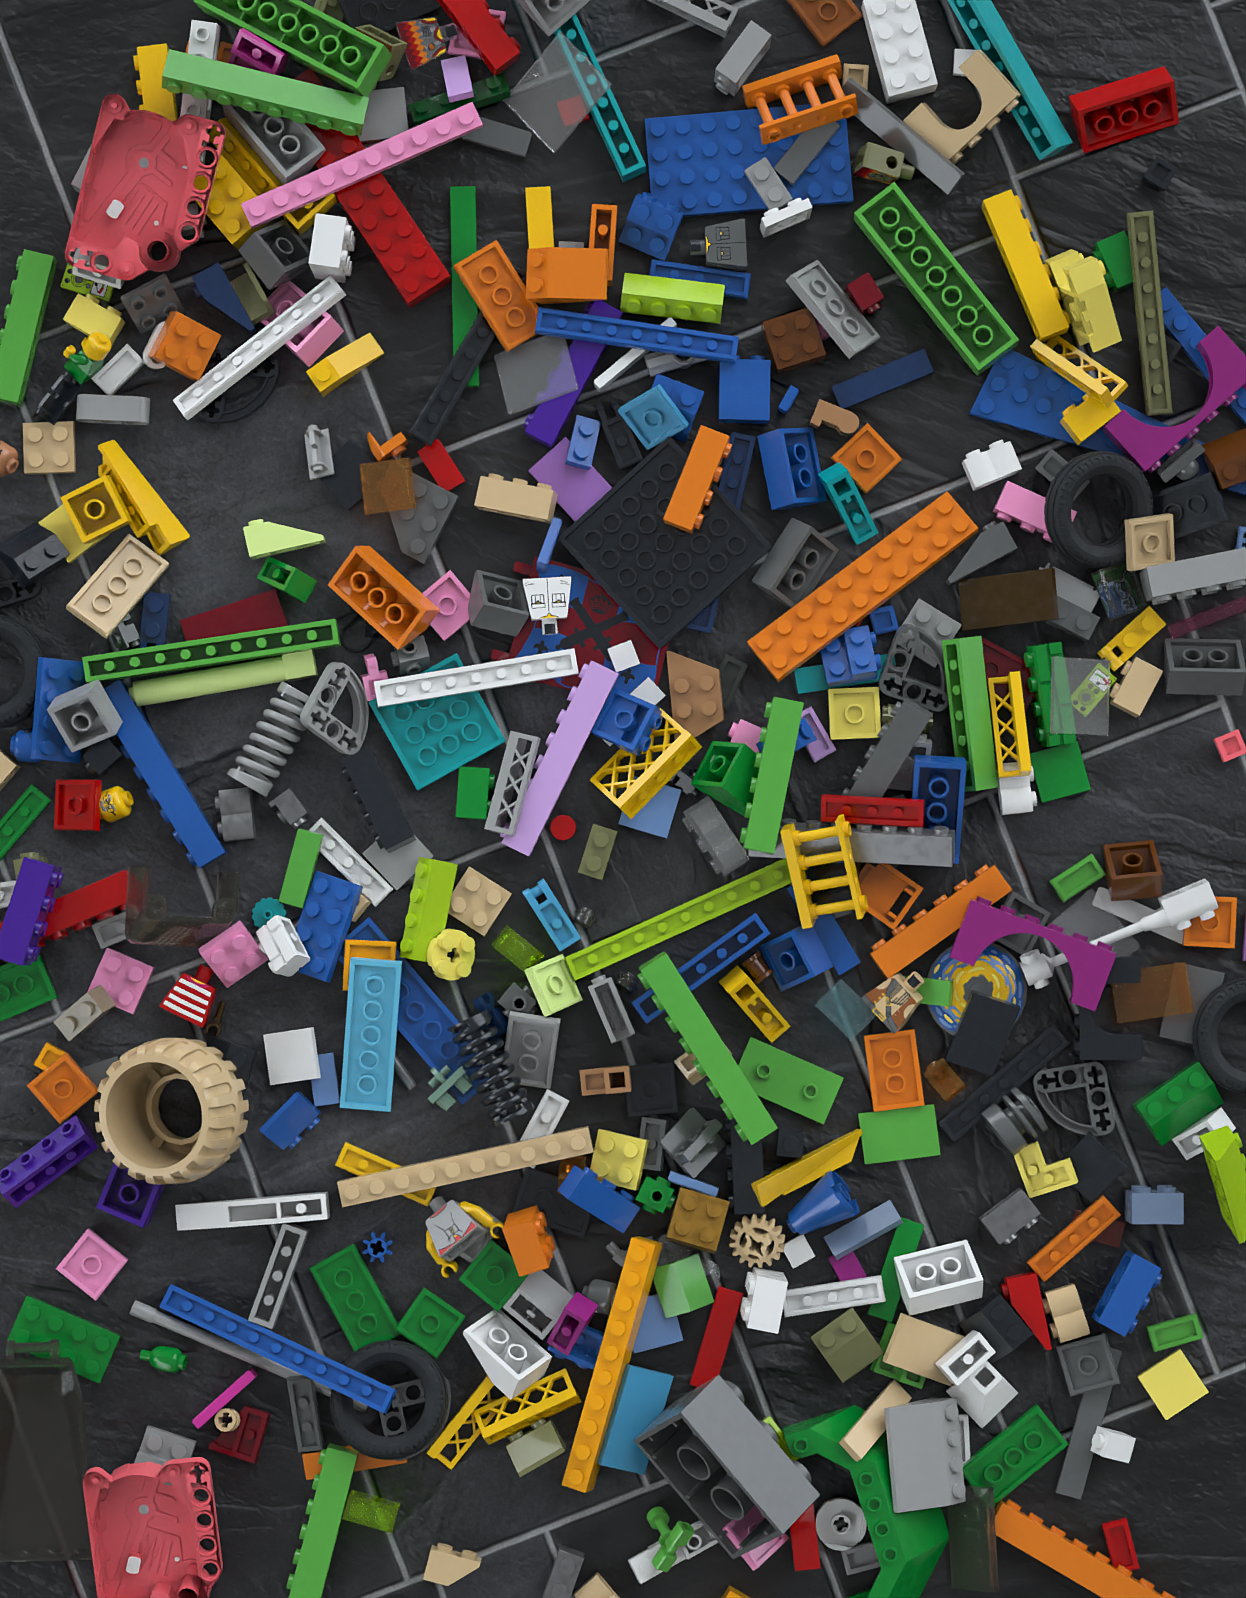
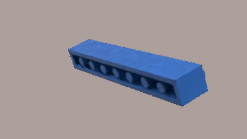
M117 680L104 688L123 721L113 737L118 736L123 743L120 746L123 754L127 759L132 758L136 764L133 767L134 772L140 780L145 779L149 786L146 789L148 795L153 802L158 800L162 807L159 811L167 824L171 822L174 826L175 831L172 833L180 845L185 844L189 851L186 853V856L192 866L197 865L203 869L227 854V850L143 713L137 707L136 702L131 699L124 682Z

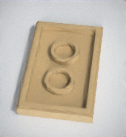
M900 1313L882 1361L952 1386V1383H950L935 1363L965 1336Z

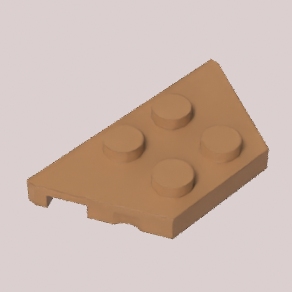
M666 651L672 718L694 738L699 737L710 728L724 721L720 670L677 653ZM681 733L674 734V739L676 740Z

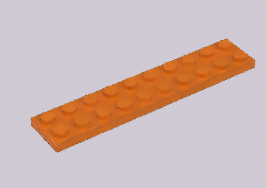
M945 492L748 640V646L774 678L780 682L979 532V528L952 496Z

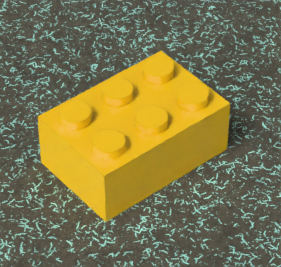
M221 155L206 214L230 243L239 250L254 232L261 230L271 221L253 229L251 228L241 203L258 195L229 161ZM201 175L196 177L194 180L195 188L197 190H205L208 186V179ZM195 201L202 209L201 203L199 201Z

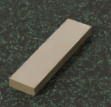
M895 1379L891 1381L841 1439L840 1445L856 1462L862 1459L886 1430L884 1408L906 1404L912 1399L911 1396Z

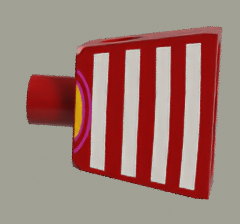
M200 964L195 976L183 973L159 1007L201 1028H206L218 989L208 984L214 972L212 968Z

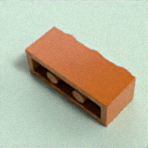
M592 204L589 248L608 249L607 286L612 287L617 205Z

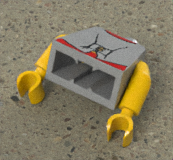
M442 1196L434 1198L429 1204L434 1214L426 1220L428 1228L426 1232V1249L436 1263L443 1266L441 1273L446 1278L450 1276L446 1267H452L454 1272L457 1273L458 1264L453 1260L488 1232L486 1230L487 1227L490 1228L492 1237L500 1238L493 1229L496 1226H500L503 1229L504 1224L502 1222H493V1217L477 1205L466 1201L459 1203L455 1200H450L446 1203Z

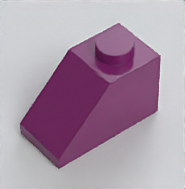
M576 1292L562 1311L546 1343L568 1356L590 1323L599 1305Z

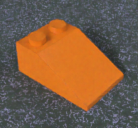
M561 247L528 249L526 299L539 304L607 300L608 249Z

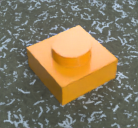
M46 1042L34 1065L45 1070L66 1052Z

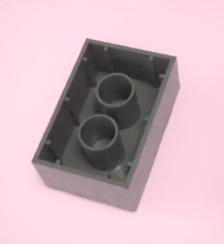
M720 1375L715 1376L672 1402L633 1440L732 1559L783 1535L820 1496L810 1484L811 1475L801 1463L789 1459L777 1444L778 1437L773 1428L764 1421L757 1420L744 1405V1396L741 1390L732 1382L723 1380ZM756 1506L760 1510L762 1517L765 1516V1518L739 1544L740 1548L737 1549L726 1535L728 1533L727 1530L723 1531L722 1529L731 1520H741Z

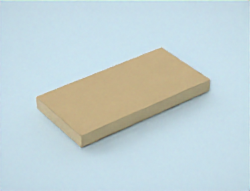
M128 534L67 604L66 609L107 639L169 567V563L131 534Z

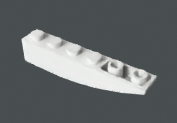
M328 1191L175 1205L177 1231L323 1220L330 1217Z

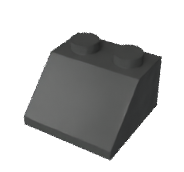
M476 570L468 603L471 626L517 637L530 616L522 581Z

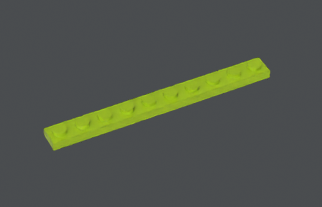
M784 858L565 957L574 980L585 977L792 883L787 859Z

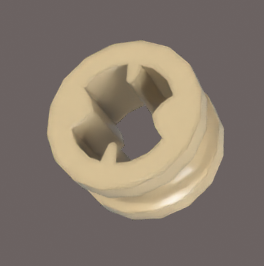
M221 1409L215 1415V1425L220 1431H234L240 1425V1415L235 1409ZM227 1413H229L228 1417H232V1423H228L226 1427L227 1423H223L222 1419L227 1417Z

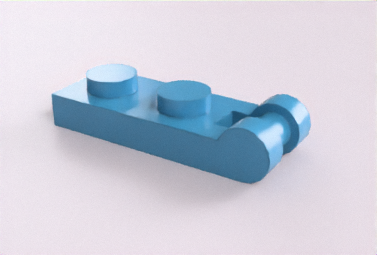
M543 878L537 882V886L532 889L527 888L522 893L558 950L562 951L581 939ZM544 893L547 900L539 904L535 898Z

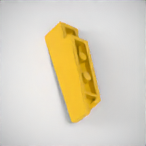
M115 440L99 444L98 450L103 455V464L98 466V475L100 477L104 475L111 476L133 520L129 525L137 538L147 534L155 553L159 556L190 537L189 533Z
M855 1129L751 1183L761 1207L766 1206L781 1194L786 1195L824 1176L830 1170L833 1171L851 1162L859 1137L863 1133L862 1130Z

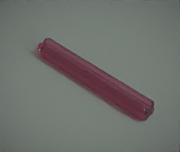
M1246 596L1168 626L1171 638L1179 637L1245 611Z

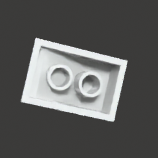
M494 1309L463 1332L464 1337L491 1382L510 1400L542 1378L552 1359V1356L502 1310L497 1312Z

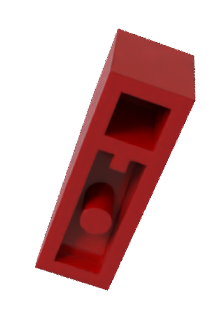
M1032 1271L1004 1277L1005 1284H1001L1003 1298L1008 1299L1011 1306L1046 1350H1051L1052 1347L1037 1273Z

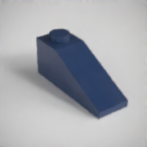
M219 262L192 277L196 283L192 285V288L198 299L204 298L208 305L252 335L257 333Z

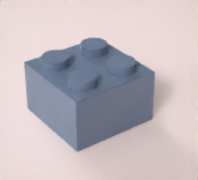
M1131 1185V1190H1124L1125 1221L1131 1224H1184V1193L1177 1191L1176 1187H1172V1185H1157V1190H1151V1187H1147V1185Z

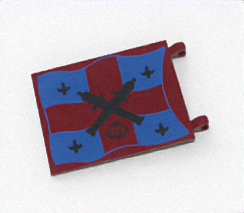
M534 557L532 566L522 562H515L513 571L517 574L530 576L529 579L571 576L567 619H557L558 634L543 635L542 620L531 621L529 616L517 637L514 636L510 653L494 649L491 652V660L501 661L574 648L579 673L585 663L589 665L591 660L615 672L607 649L631 640L640 664L618 672L619 676L613 687L630 694L648 677L658 686L669 643L659 650L585 569L550 560L546 572L541 573L536 571L539 557ZM579 674L535 682L571 691L573 686L578 688L582 678L578 677Z

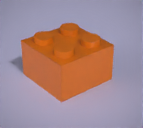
M170 311L148 357L191 380H200L221 335L178 311Z
M537 1205L509 1213L502 1229L519 1277L549 1268L553 1258V1250H556L552 1235L548 1236L545 1229L547 1227L545 1214L539 1212Z

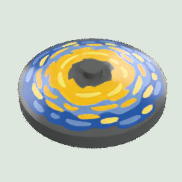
M991 943L980 954L974 966L950 958L949 955L953 945L938 955L932 963L926 978L953 981L952 1006L927 1004L932 1018L944 1031L952 1036L954 1035L972 990L1019 1005L1021 1009L1015 1023L1017 1022L1026 1003L1027 985L1020 964L1010 952L995 943Z

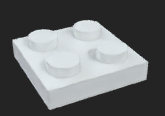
M801 198L790 201L787 204L788 207L778 210V208H773L765 212V217L761 218L760 224L763 238L810 219L812 205L809 198L803 201Z

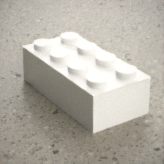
M863 0L861 10L886 103L935 92L938 83L916 1Z
M753 1267L752 1272H747L745 1287L748 1296L747 1298H742L740 1312L747 1328L778 1334L788 1285L783 1272Z

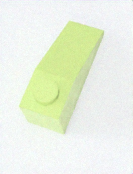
M263 519L248 522L249 526L243 527L249 556L252 560L326 543L324 536L321 534L271 522H263Z

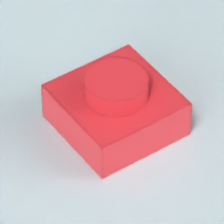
M1238 729L1213 739L1223 762L1246 753V746Z

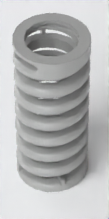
M283 681L279 684L277 692L286 701L279 698H271L270 704L278 712L266 709L263 712V716L273 725L264 721H258L256 724L257 729L267 737L258 733H251L249 735L250 740L259 748L249 744H245L242 747L243 752L254 761L238 756L235 760L239 767L237 769L231 768L227 773L232 778L267 797L273 787V783L263 774L274 778L280 775L279 770L270 762L280 766H284L287 763L286 758L276 750L286 754H292L294 751L293 747L282 738L295 743L301 739L299 734L287 725L301 731L307 729L295 714L300 715L304 704L298 700L306 703L309 696Z

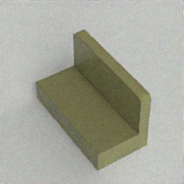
M246 262L243 266L247 273L230 281V284L252 324L255 325L275 314L248 262Z

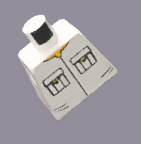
M571 576L523 579L531 621L542 620L543 635L558 634L557 619H567Z

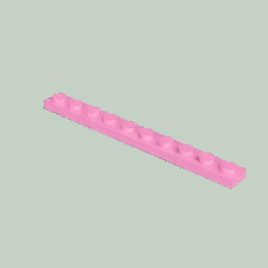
M473 102L468 103L243 202L241 206L253 229L483 127L482 121Z

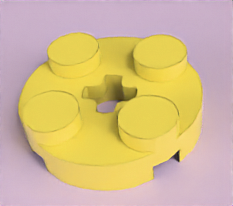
M455 929L442 930L441 934L437 938L433 937L427 949L428 965L432 967L435 972L434 974L441 979L458 980L461 977H467L471 972L475 958V941L463 931ZM453 949L454 957L451 960L450 957H447L448 952H452Z

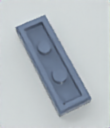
M889 1200L824 1236V1239L835 1259L838 1260L899 1226L903 1221Z

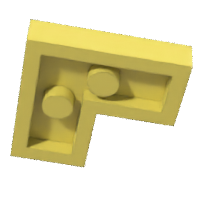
M1038 1141L1027 1144L1024 1149L1014 1156L1029 1198L1079 1182L1070 1158L1046 1165Z

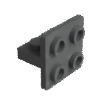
M165 273L121 296L125 308L141 334L156 327L160 322L166 321L170 311H178L180 313L185 311Z
M690 1108L664 1135L659 1144L691 1178H695L721 1151L726 1142L717 1133L723 1127L717 1119L706 1121L695 1108Z

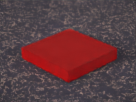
M56 780L54 830L100 831L99 801L101 798L102 780Z

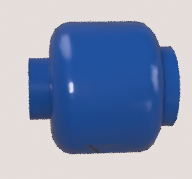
M20 729L16 735L11 737L10 752L11 755H15L18 762L38 763L41 761L31 759L33 730Z

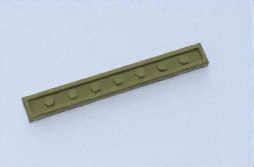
M1153 210L1127 213L1146 416L1171 414L1173 412Z

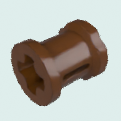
M759 951L740 964L742 967H746L752 975L755 985L774 972L772 969L767 968L760 958L761 954Z

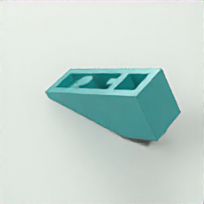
M838 462L820 472L818 476L855 544L859 545L878 534L879 532L849 471Z

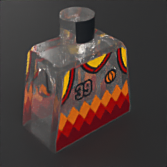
M436 17L396 23L400 40L408 43L405 55L411 71L447 53L444 42L458 37L454 23L439 27Z

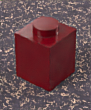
M868 272L846 286L845 291L862 315L866 312L871 315L882 307L880 303L883 302L884 296Z

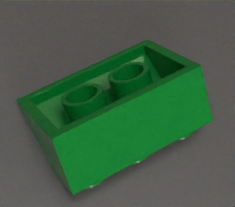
M1192 1061L1134 1102L1132 1106L1158 1143L1163 1146L1224 1102L1215 1084L1198 1061Z

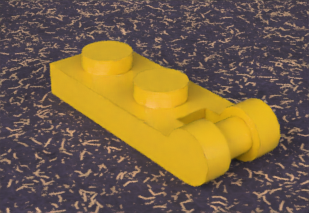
M1148 606L1099 650L1097 654L1101 658H1105L1110 663L1109 667L1116 671L1159 632L1166 623ZM1114 647H1117L1122 652L1119 657L1112 652Z

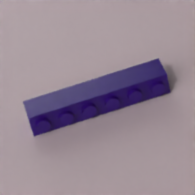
M594 301L593 304L588 303L583 314L615 319L623 318V312L603 301ZM573 340L570 348L565 347L559 357L561 364L558 370L553 369L548 377L547 383L550 384L546 392H540L535 402V405L538 407L534 415L529 413L523 424V427L526 428V436L551 449L553 448L608 346L607 344Z

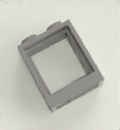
M752 20L715 69V86L726 95L728 93L733 96L736 95L770 49L772 35Z

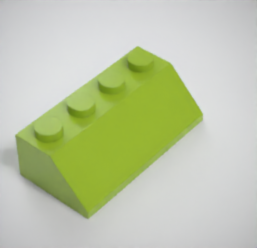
M1228 1125L1200 1135L1199 1139L1223 1219L1239 1244L1246 1241V1158L1239 1150L1243 1145L1238 1133L1233 1134Z

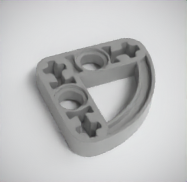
M331 662L326 666L300 714V720L304 727L338 752L347 755L357 753L364 742L369 720L368 701L364 687L355 672L344 663ZM336 669H338V674H340L339 678H336V677H337V674L335 673V670H336ZM345 686L349 690L353 704V723L351 729L330 714ZM327 688L329 690V699L323 702L321 693ZM311 713H314L313 716H314L316 719L322 720V721H321L320 723H319V722H314V721H312L313 718L311 717ZM333 723L335 732L333 736L329 737L327 735V727ZM340 739H349V743L351 744L350 747H348V744L345 741Z

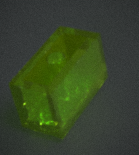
M351 1490L342 1519L392 1533L401 1503Z

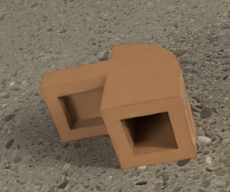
M630 1065L579 1070L582 1096L632 1091Z

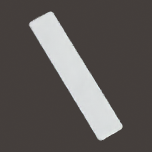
M1103 887L1098 888L1092 902L1093 906L1132 923L1139 922L1140 919L1155 911L1132 900L1111 902L1109 891ZM1176 926L1151 930L1182 944L1183 930H1177Z

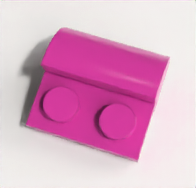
M242 28L239 30L230 52L232 55L228 63L279 76L286 68L288 54Z

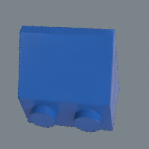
M657 374L652 388L660 384L689 423L687 428L671 436V438L686 443L703 400L704 391Z
M801 925L759 946L769 968L774 971L772 975L781 992L833 967L814 927L802 929Z
M299 1091L259 1130L281 1149L284 1150L288 1146L293 1149L303 1139L300 1134L306 1128L311 1131L319 1123L320 1119L318 1116L322 1112Z

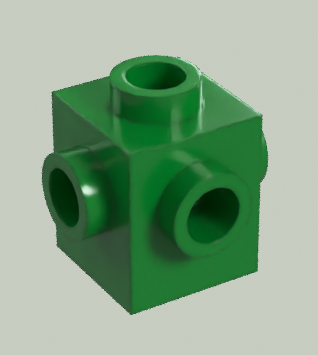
M646 1175L635 1200L644 1204L643 1209L656 1215L658 1211L663 1213L665 1208L670 1210L676 1196L673 1195L674 1188L670 1187L672 1182L660 1176L654 1179ZM659 1191L662 1196L659 1199H655L652 1197V1194Z

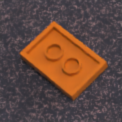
M915 1029L898 1031L895 1034L888 1032L863 1036L873 1112L924 1106Z

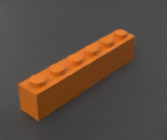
M985 864L974 872L976 877L970 882L964 879L953 887L956 892L947 897L946 894H943L933 902L935 907L927 912L925 909H922L912 917L914 919L913 923L907 927L903 923L892 931L894 935L887 941L882 938L871 946L873 951L869 955L886 979L892 977L959 929L970 899L976 900L977 896L992 901V905L1012 890L995 865L988 867Z

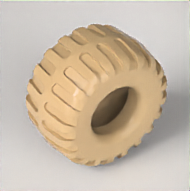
M186 1038L155 1039L122 1054L120 1060L113 1062L106 1071L109 1077L101 1080L97 1090L102 1093L101 1098L95 1100L94 1112H99V1121L95 1122L97 1133L102 1132L105 1139L101 1143L106 1153H113L115 1156L112 1160L114 1164L120 1169L128 1168V1175L134 1179L146 1180L147 1183L156 1185L189 1183L208 1175L225 1164L230 1159V1154L239 1148L242 1140L238 1136L246 1132L248 1120L243 1118L244 1112L249 1111L248 1100H243L241 1091L246 1088L243 1080L235 1077L233 1072L237 1069L231 1061H223L221 1059L223 1053L217 1048L206 1047V1043L203 1041ZM173 1079L188 1080L194 1087L200 1101L202 1110L201 1129L189 1138L178 1137L169 1131L161 1120L159 1098L165 1085Z

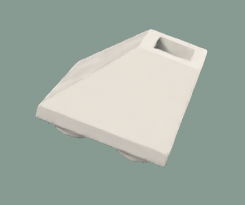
M985 1361L958 1386L953 1384L946 1391L952 1398L957 1399L959 1406L981 1428L992 1420L1018 1394L988 1361Z

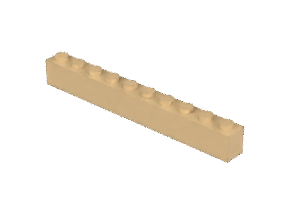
M589 1126L347 1178L339 1180L337 1184L342 1207L593 1153L594 1149Z

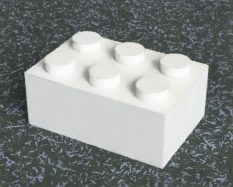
M316 213L308 263L315 279L325 280L332 275L336 282L345 283L346 276L351 275L352 261H350L349 254L350 251L354 252L356 237L346 217Z

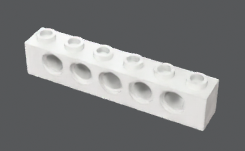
M192 20L188 54L217 61L221 27L217 23ZM183 93L180 117L185 114H192L210 119L212 100L206 98L196 99L192 95ZM204 141L203 146H207L206 141ZM206 151L200 156L202 164H205Z

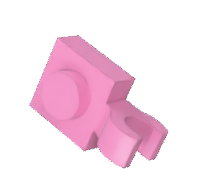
M373 653L364 655L368 674L361 675L367 701L376 698L374 681L388 679L386 670L379 671L377 659Z

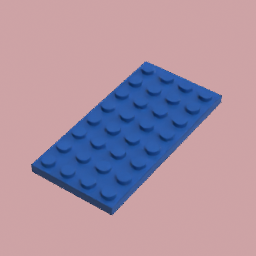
M810 104L795 105L797 112L812 108ZM784 106L769 108L773 120L788 116ZM758 109L646 118L645 131L651 194L657 197V202L666 205V202H670L679 206V211L685 213L683 217L768 210L745 175L744 170L764 157L767 158L774 168L802 133L763 145L759 125L764 124ZM846 118L835 121L840 125V129L794 186L778 175L793 200L801 198L803 201L809 198L812 206L853 202Z

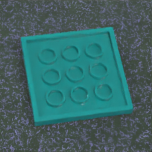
M455 653L420 674L464 667L458 654ZM478 691L379 708L376 698L368 702L417 791L457 770L459 766H464L506 742Z

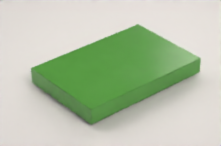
M934 1104L858 1113L859 1127L863 1132L861 1142L864 1164L941 1155Z

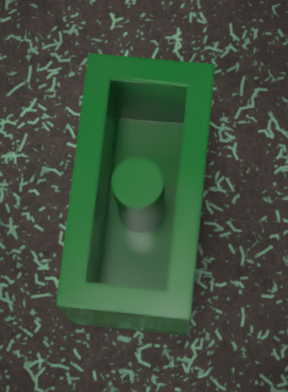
M1125 231L1097 242L1093 247L1092 255L1098 261L1101 260L1105 267L1106 274L1103 276L1107 288H1112L1113 292L1116 293L1133 285L1129 240Z
M459 766L456 818L487 820L492 800H489V789L494 790L495 775L491 774L490 768Z

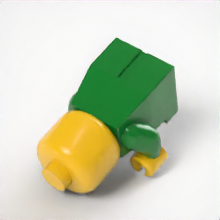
M94 332L85 337L81 343L83 349L78 354H75L76 349L72 345L68 346L63 353L66 358L70 359L65 363L64 368L80 385L90 380L102 369L104 358L111 350L112 344L110 339L101 332Z

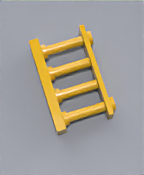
M844 814L837 817L835 821L836 826L800 832L795 829L793 823L784 825L780 831L802 929L813 927L820 915L855 909L858 920L862 919L866 912L865 910H868L866 895L861 893L849 837L852 835L849 821L845 822ZM839 837L842 851L808 857L801 855L799 846L802 845V842ZM844 861L847 875L816 881L806 878L805 870H807V867ZM846 885L850 886L852 900L823 905L812 904L810 894H813V891Z

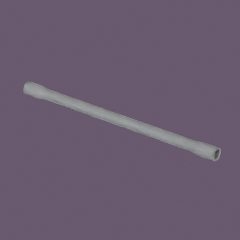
M135 1300L131 1308L130 1315L160 1325L286 1379L289 1376L302 1375L245 1347L162 1313L156 1308ZM314 1381L316 1391L330 1397L331 1388ZM353 1399L354 1409L365 1413L367 1405Z

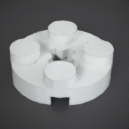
M838 1497L825 1501L815 1517L816 1531L820 1540L833 1550L844 1551L852 1548V1546L863 1539L866 1532L867 1523L861 1507L848 1498ZM839 1517H844V1521L848 1523L847 1527L842 1528V1531H838L837 1526L833 1525L834 1521L838 1520Z

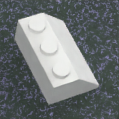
M967 1240L894 1257L901 1296L909 1316L982 1298L983 1278Z

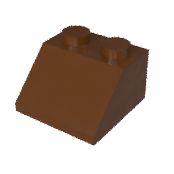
M1246 428L1202 444V447L1206 450L1202 453L1209 472L1214 473L1220 492L1246 482Z
M1154 840L1103 845L1106 882L1111 902L1162 896L1163 873Z

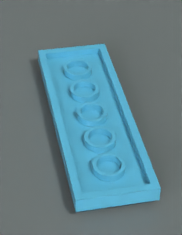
M351 957L340 1108L391 1112L402 961Z

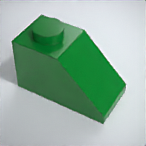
M269 556L257 576V579L304 603H306L317 582V580L297 568Z

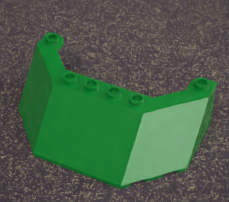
M856 1405L782 1427L789 1451L795 1457L804 1458L818 1453L850 1470L881 1570L872 1588L844 1598H919L950 1535L941 1507L894 1513L886 1430L862 1459L856 1462L839 1443L865 1412L864 1409Z

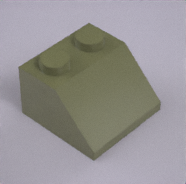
M853 1308L811 1336V1339L842 1383L885 1354Z
M542 1417L530 1424L532 1427L530 1430L524 1433L522 1430H519L508 1437L510 1441L506 1443V1448L520 1477L565 1452L566 1443L551 1417L547 1420Z

